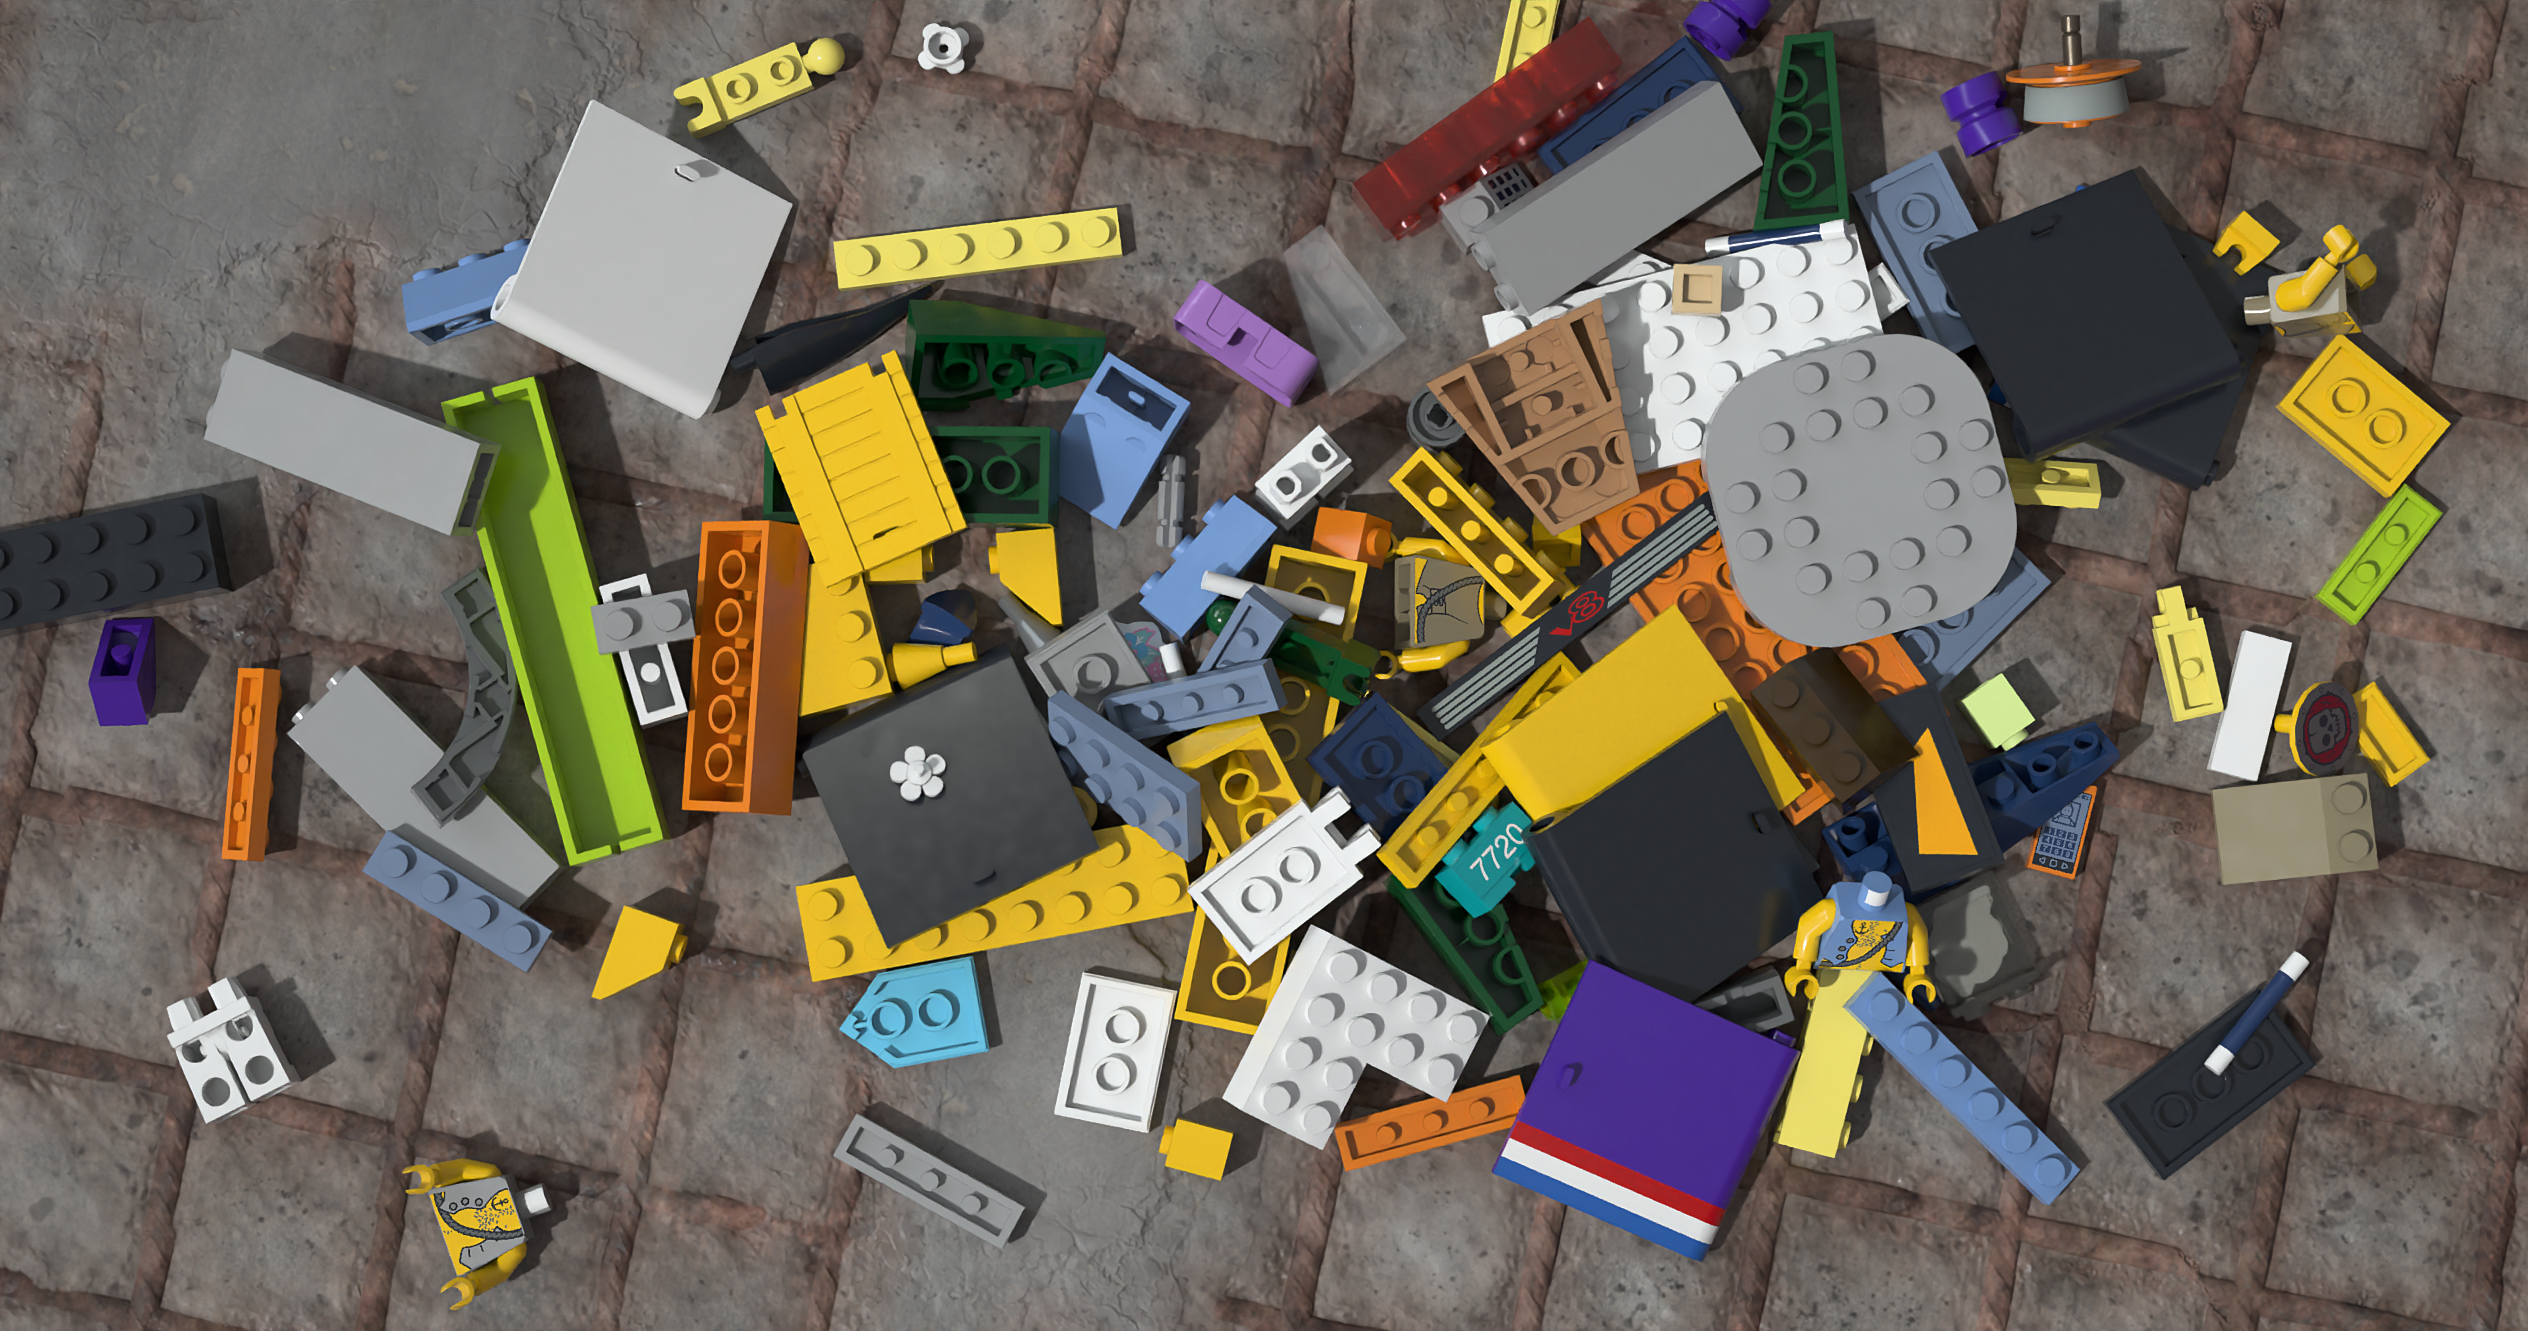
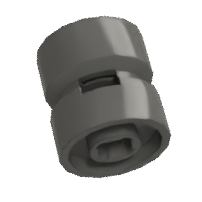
M1428 387L1421 389L1413 397L1406 416V430L1410 440L1418 448L1423 446L1436 454H1439L1442 449L1446 452L1454 449L1463 440L1465 435L1462 427Z

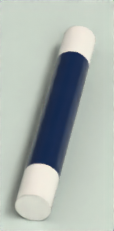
M1839 219L1823 224L1710 238L1705 241L1707 256L1712 258L1773 243L1801 245L1848 238L1849 229L1845 219Z
M2296 951L2290 955L2204 1063L2206 1067L2215 1074L2221 1075L2308 966L2309 961Z

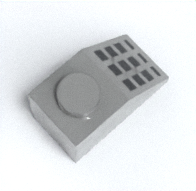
M1514 162L1479 180L1440 208L1438 219L1466 256L1471 252V246L1475 244L1468 231L1530 192L1534 187L1517 163Z

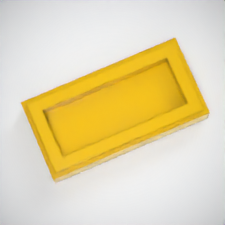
M2375 682L2368 683L2352 695L2359 714V733L2356 745L2387 788L2393 787L2430 760Z

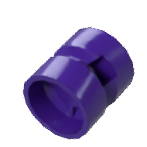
M1769 0L1700 1L1684 20L1683 26L1690 36L1707 51L1720 59L1731 61L1748 39L1745 31L1747 29L1756 30L1773 7Z
M1997 71L1988 72L1968 80L1940 96L1949 120L1959 122L1961 126L1956 136L1966 158H1972L1993 150L2024 133L2014 108L2004 107L2003 105L2007 93Z

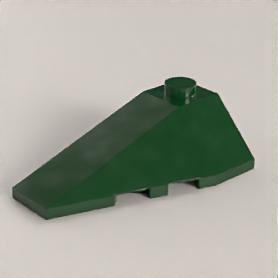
M910 300L905 335L906 374L921 411H958L970 408V401L994 395L997 396L999 401L1013 397L1012 391L1035 385L1048 389L1093 378L1103 361L1106 335L1105 332L961 301Z

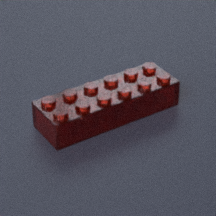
M1588 16L1356 180L1352 185L1351 198L1383 243L1393 236L1397 242H1400L1421 226L1419 222L1422 221V215L1431 209L1438 215L1442 206L1462 192L1461 188L1470 181L1474 185L1479 180L1497 172V167L1501 164L1500 160L1508 154L1515 160L1537 144L1535 140L1540 137L1539 132L1547 127L1552 132H1555L1570 122L1576 116L1574 113L1579 109L1578 105L1587 99L1593 105L1608 95L1614 89L1613 85L1618 81L1616 75L1623 62L1590 16Z

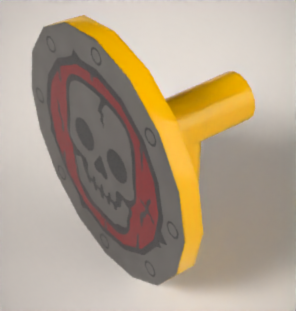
M2333 681L2314 683L2302 693L2292 715H2277L2274 721V728L2279 733L2290 734V747L2294 760L2305 773L2316 777H2326L2334 775L2342 769L2354 752L2359 733V714L2354 698L2345 686Z

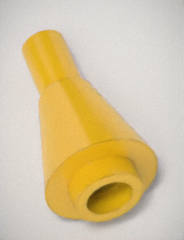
M895 642L893 644V652L887 654L886 657L887 669L892 682L898 681L902 689H906L948 669V666L977 661V650L974 642L949 647Z

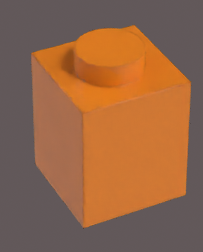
M1319 507L1310 552L1368 563L1367 567L1383 569L1385 555L1389 551L1391 544L1390 532L1392 522L1368 513Z

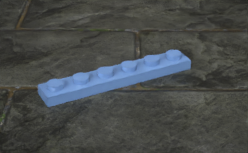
M1874 971L1842 1006L2042 1204L2050 1205L2080 1171L1881 972Z

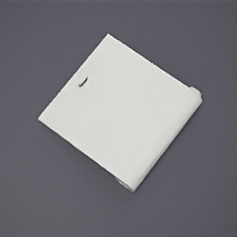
M591 100L518 272L505 281L495 298L490 314L491 319L697 420L703 414L710 415L719 402L721 390L717 387L793 204L595 100ZM675 172L691 179L692 181H688L687 179L677 175Z

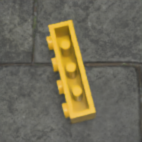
M1421 446L1388 481L1520 615L1534 619L1566 586L1557 576L1562 568L1544 550L1541 549L1535 554L1524 543L1529 536L1527 532L1510 516L1503 521L1491 509L1496 503L1495 500L1477 483L1469 487L1458 476L1463 468L1446 451L1442 449L1437 455L1435 452Z

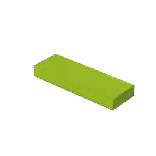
M2400 485L2314 597L2349 625H2356L2443 513L2408 485Z

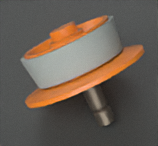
M2073 14L2060 16L2061 31L2064 33L2062 35L2063 62L2021 68L2006 74L2007 81L2026 84L2024 120L2040 124L2063 123V128H2079L2092 125L2093 120L2116 117L2130 110L2123 75L2140 70L2142 62L2134 59L2083 60L2081 34L2079 33L2081 29L2080 15Z

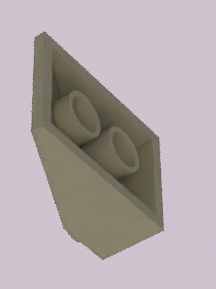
M2367 773L2210 790L2221 885L2379 869Z

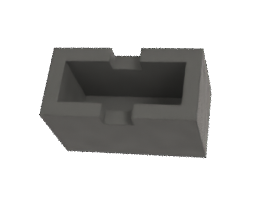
M1772 965L1719 983L1691 1002V1004L1758 1033L1795 1020L1780 975Z

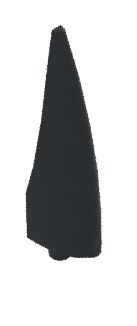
M928 283L858 309L810 320L790 322L748 339L750 349L730 357V363L736 375L758 367L770 396L775 395L838 363L873 340L908 312L910 300L923 299L932 290V286Z

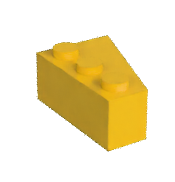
M816 563L809 564L799 717L809 719L884 699L895 694L896 689L888 673L887 655L869 586L865 582V573L826 588Z

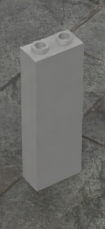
M1700 81L1469 230L1468 233L1475 243L1471 246V251L1478 264L1485 271L1490 270L1498 284L1494 287V292L1501 305L1508 312L1513 311L1516 314L1530 317L1762 166L1763 162L1721 83L1716 81Z
M232 348L230 356L226 359L221 369L222 382L216 401L207 413V429L204 440L450 536L473 535L502 445L261 352Z
M354 665L351 669L347 666L341 668L327 682L326 687L329 691L317 703L312 700L305 704L292 718L296 725L287 734L386 832L387 830L394 831L523 912L567 868L485 785L456 817L440 829L410 791L411 787L439 762L447 748L365 667Z

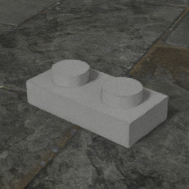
M687 589L591 606L600 656L696 639Z

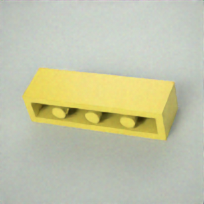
M1816 970L1815 978L1819 983V991L1813 999L1808 1001L1797 1044V1049L1801 1051V1054L1787 1083L1773 1137L1774 1142L1835 1158L1837 1149H1845L1851 1129V1122L1845 1121L1849 1102H1857L1863 1082V1075L1856 1074L1861 1055H1869L1874 1037L1842 1006L1874 971Z

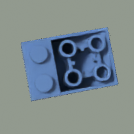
M1108 352L1060 434L1059 496L1117 530L1159 463L1160 458L1164 455L1190 413L1191 403Z

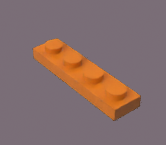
M238 668L221 859L264 862L265 849L269 842V830L267 827L269 801L272 798L274 789L271 777L273 754L278 743L276 720L277 708L282 697L280 685L281 670Z
M1517 1074L1451 1092L1447 1102L1432 1097L1336 1123L1334 1131L1345 1172L1511 1128L1525 1099L1520 1075Z

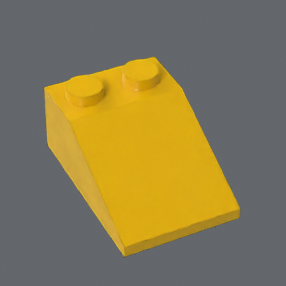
M1259 714L1208 725L1167 746L1173 766L1200 783L1201 819L1222 859L1301 799Z

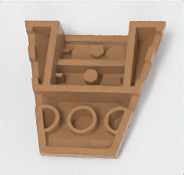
M1601 298L1594 299L1550 317L1463 360L1425 383L1552 536L1562 533L1640 494L1628 431L1625 427L1621 408L1622 402L1619 387H1617L1612 363V352L1603 319L1604 313Z

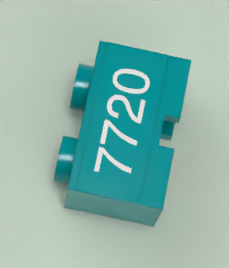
M1514 802L1499 810L1491 806L1484 811L1472 824V827L1477 832L1466 843L1462 838L1454 843L1441 858L1446 865L1434 876L1474 918L1492 910L1516 884L1512 878L1522 869L1526 872L1535 864L1520 836L1523 829L1532 821Z

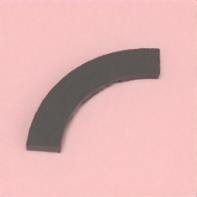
M479 566L440 592V599L459 629L468 662L469 689L464 717L456 737L442 758L421 780L411 787L410 791L440 829L456 817L472 801L491 776L508 740L517 703V674L491 582Z

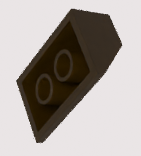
M1822 647L1788 662L1750 691L1754 708L1843 816L1920 757L1916 749L1831 647Z

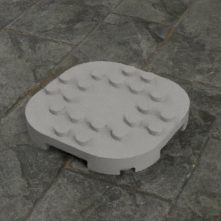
M1905 334L1880 335L1761 367L1747 374L1731 386L1722 396L1710 420L1707 421L1701 444V471L1703 481L1707 482L1731 573L1728 576L1732 588L1744 609L1755 621L1785 640L1814 647H1840L1958 615L1980 602L1990 593L2003 576L2010 562L2016 541L2017 515L1986 394L1977 377L1966 363L1956 354L1934 341Z

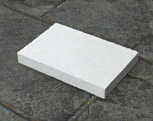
M1083 972L1054 1114L1149 1133L1177 991Z

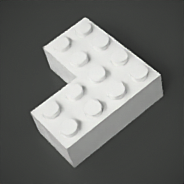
M1311 924L1222 1098L1240 1110L1323 1150L1367 1063L1447 1102L1490 1016Z

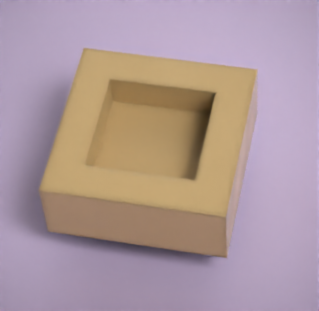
M1674 264L1671 315L1720 317L1723 266Z

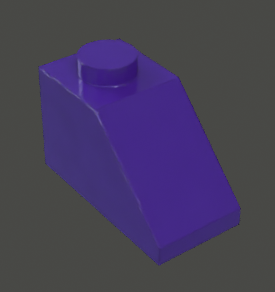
M153 618L105 620L88 681L100 726L148 725L156 696V646Z

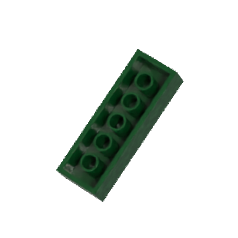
M928 426L969 528H1058L1060 432L1052 427ZM765 438L763 521L770 520L800 525Z

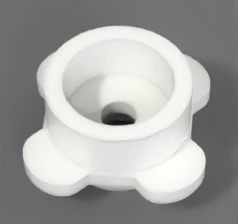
M936 23L927 25L923 30L925 38L924 51L918 56L921 67L926 70H931L934 67L947 69L950 74L960 73L965 67L962 55L964 47L969 43L968 33L963 28L953 30L948 27H940ZM941 45L948 46L946 53L939 51Z

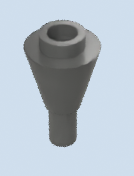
M1012 592L1007 593L998 602L1000 608L1016 624V630L1029 654L1063 633L1037 614L1030 613Z

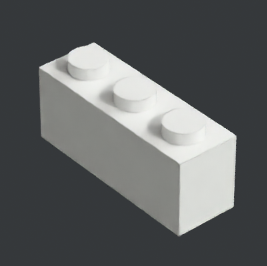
M646 573L599 587L604 604L653 595ZM668 644L619 652L643 729L688 716L687 706Z

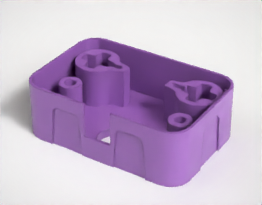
M1202 279L1198 281L1173 317V326L1178 333L1288 408L1293 407L1319 369V360L1309 351Z

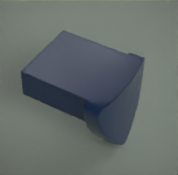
M955 589L936 592L926 597L921 605L923 613L907 643L943 645L944 647L963 644L966 637H971L977 623V608L971 593L967 590Z

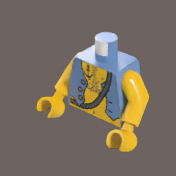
M1871 871L1864 876L1862 883H1835L1825 899L1819 901L1802 914L1798 923L1793 958L1797 959L1796 966L1791 967L1784 975V984L1793 997L1796 993L1797 984L1806 979L1804 985L1805 995L1809 999H1813L1817 995L1819 983L1810 972L1812 963L1813 969L1901 973L1904 972L1905 966H1910V973L1903 980V989L1909 1002L1913 1004L1912 990L1920 984L1926 985L1929 1002L1934 1000L1936 994L1935 987L1931 978L1925 973V965H1929L1926 924L1916 907L1911 903L1905 902L1902 888L1897 884H1892L1891 879L1886 874Z

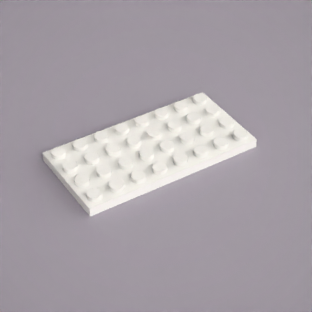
M1855 224L1848 225V238L1801 245L1773 243L1693 263L1692 265L1723 266L1720 317L1671 315L1673 269L1561 296L1530 317L1516 314L1513 311L1508 312L1507 310L1482 316L1490 348L1550 317L1594 299L1601 298L1607 338H1609L1617 387H1619L1622 402V413L1625 427L1628 431L1637 476L1701 460V444L1707 421L1710 420L1726 391L1747 374L1773 363L1884 335Z

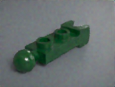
M1227 599L1213 603L1206 614V624L1210 631L1219 636L1238 604ZM1290 619L1266 659L1271 658L1275 668L1327 689L1326 694L1349 705L1357 706L1362 702L1369 689L1370 680L1367 677L1372 673L1381 654L1377 649L1350 638L1346 642L1294 619Z

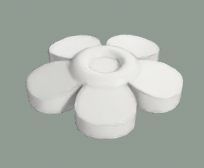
M920 746L909 747L905 751L904 758L906 763L897 761L892 764L890 769L891 779L894 782L903 783L900 790L901 796L906 800L915 801L921 795V787L927 796H938L943 790V781L937 776L945 771L944 759L940 755L933 754L924 762L925 752Z

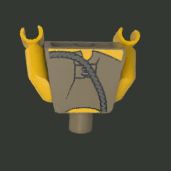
M2337 225L2330 229L2323 237V242L2331 251L2324 259L2319 256L2310 268L2305 271L2272 276L2268 279L2269 295L2246 297L2244 299L2246 323L2248 326L2271 323L2283 338L2288 339L2362 333L2363 322L2360 291L2369 288L2375 283L2377 268L2367 254L2360 255L2347 266L2344 264L2337 265L2339 262L2342 263L2352 259L2359 251V243L2351 231L2345 229L2343 225Z
M1390 532L1393 547L1385 555L1384 563H1390L1395 560L1394 650L1403 651L1402 655H1396L1390 650L1379 651L1381 656L1389 657L1393 663V668L1389 673L1375 675L1379 679L1394 677L1401 669H1404L1406 673L1440 669L1467 652L1470 639L1483 637L1484 620L1501 621L1505 616L1506 600L1498 592L1485 591V578L1475 568L1470 567L1469 562L1444 540L1406 537L1404 541H1399Z

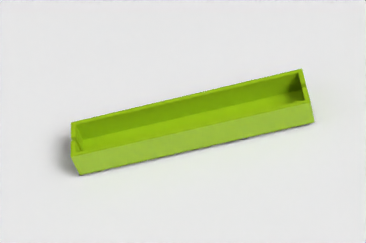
M532 376L492 388L494 397L502 402L499 405H495L493 398L484 391L441 402L446 424L502 445L475 527L570 866L581 867L621 855L619 846L623 852H633L671 841L619 653L599 655L591 606L602 605L604 602L544 384Z

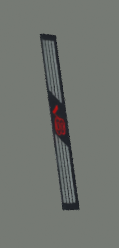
M1709 490L1416 711L1417 715L1437 741L1440 742L1717 532L1719 528Z

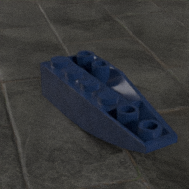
M2092 722L1968 763V768L2002 854L2043 825L2081 794L2120 758V753L2098 725ZM1875 801L1821 830L1848 882L1862 883L1867 873L1871 871L1882 872L1891 879L1892 884H1897L1902 888L1905 902L1911 903L1914 906L1964 879L1961 878L1911 896Z

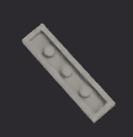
M856 1113L833 1155L1001 1250L1026 1208V1205L860 1113Z

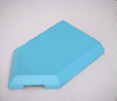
M973 956L878 973L839 1030L872 1051L893 1068L990 1051Z

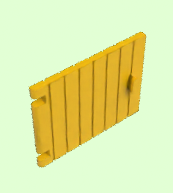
M896 349L881 356L887 370L884 373L875 376L869 362H865L783 398L782 401L787 411V415L776 419L770 405L755 410L826 588L969 528Z

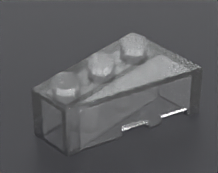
M1322 224L1283 252V264L1311 344L1313 355L1319 360V371L1330 403L1405 348L1407 338Z

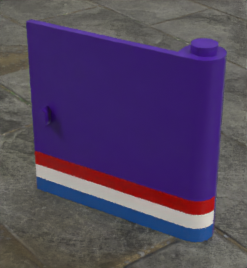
M1590 959L1491 1172L1681 1255L1703 1262L1801 1054V1051L1794 1047L1797 1038L1777 1028L1769 1029L1767 1034L1752 1031Z

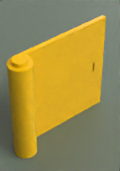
M1676 604L1668 606L1523 719L1513 720L1500 727L1479 746L1533 822L1553 812L1568 813L1717 714L1714 709L1715 705L1719 712L1721 710L1727 712L1778 811H1781L1806 791Z

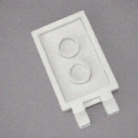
M1339 785L1328 792L1312 809L1303 798L1298 800L1188 886L1187 891L1248 966L1364 877L1363 871L1358 867L1357 863L1381 846L1379 841L1381 837L1369 822L1355 832L1348 841L1332 823L1333 820L1351 808L1349 804L1350 799Z

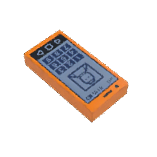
M2089 785L2081 794L2034 831L2025 868L2074 880L2097 786Z

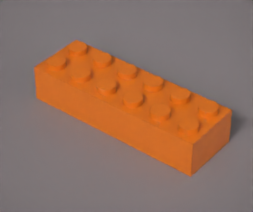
M770 520L702 522L695 614L696 639H694L682 810L791 816L810 551L800 525Z

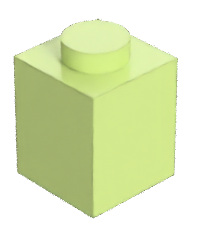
M2002 673L1992 676L1955 703L1988 750L1997 748L1999 745L2005 751L2014 747L2029 736L2025 727L2035 721Z

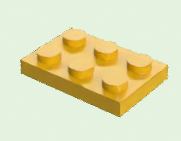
M2343 334L2332 337L2275 406V408L2384 498L2390 497L2451 424Z

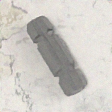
M1168 454L1162 455L1160 458V476H1163V481H1159L1157 520L1161 522L1160 526H1157L1156 543L1161 548L1175 549L1182 541L1183 529L1179 527V522H1183L1185 483L1182 482V477H1185L1186 459L1181 455Z

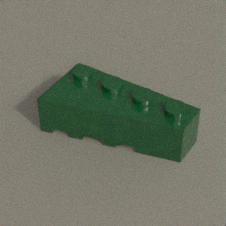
M1833 31L1787 35L1784 37L1753 233L1823 224L1839 219H1845L1849 225Z
M1469 827L1459 838H1462L1465 843L1472 836ZM1442 860L1434 866L1416 888L1407 889L1394 874L1390 875L1382 883L1476 1009L1490 1016L1487 1024L1496 1036L1508 1032L1544 1004L1520 945H1517L1508 924L1509 919L1502 903L1498 902L1492 910L1474 918L1434 877L1446 865Z

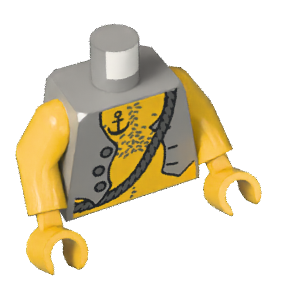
M467 1158L435 1163L430 1168L426 1165H412L403 1170L402 1174L415 1171L420 1174V1186L417 1189L405 1191L409 1195L428 1192L457 1278L450 1280L441 1288V1293L450 1287H456L461 1291L462 1300L451 1306V1310L461 1309L472 1301L474 1295H481L505 1282L524 1259L527 1253L526 1242L535 1237L529 1218L553 1209L549 1192L544 1183L519 1191L512 1173L502 1175L501 1171L494 1164Z

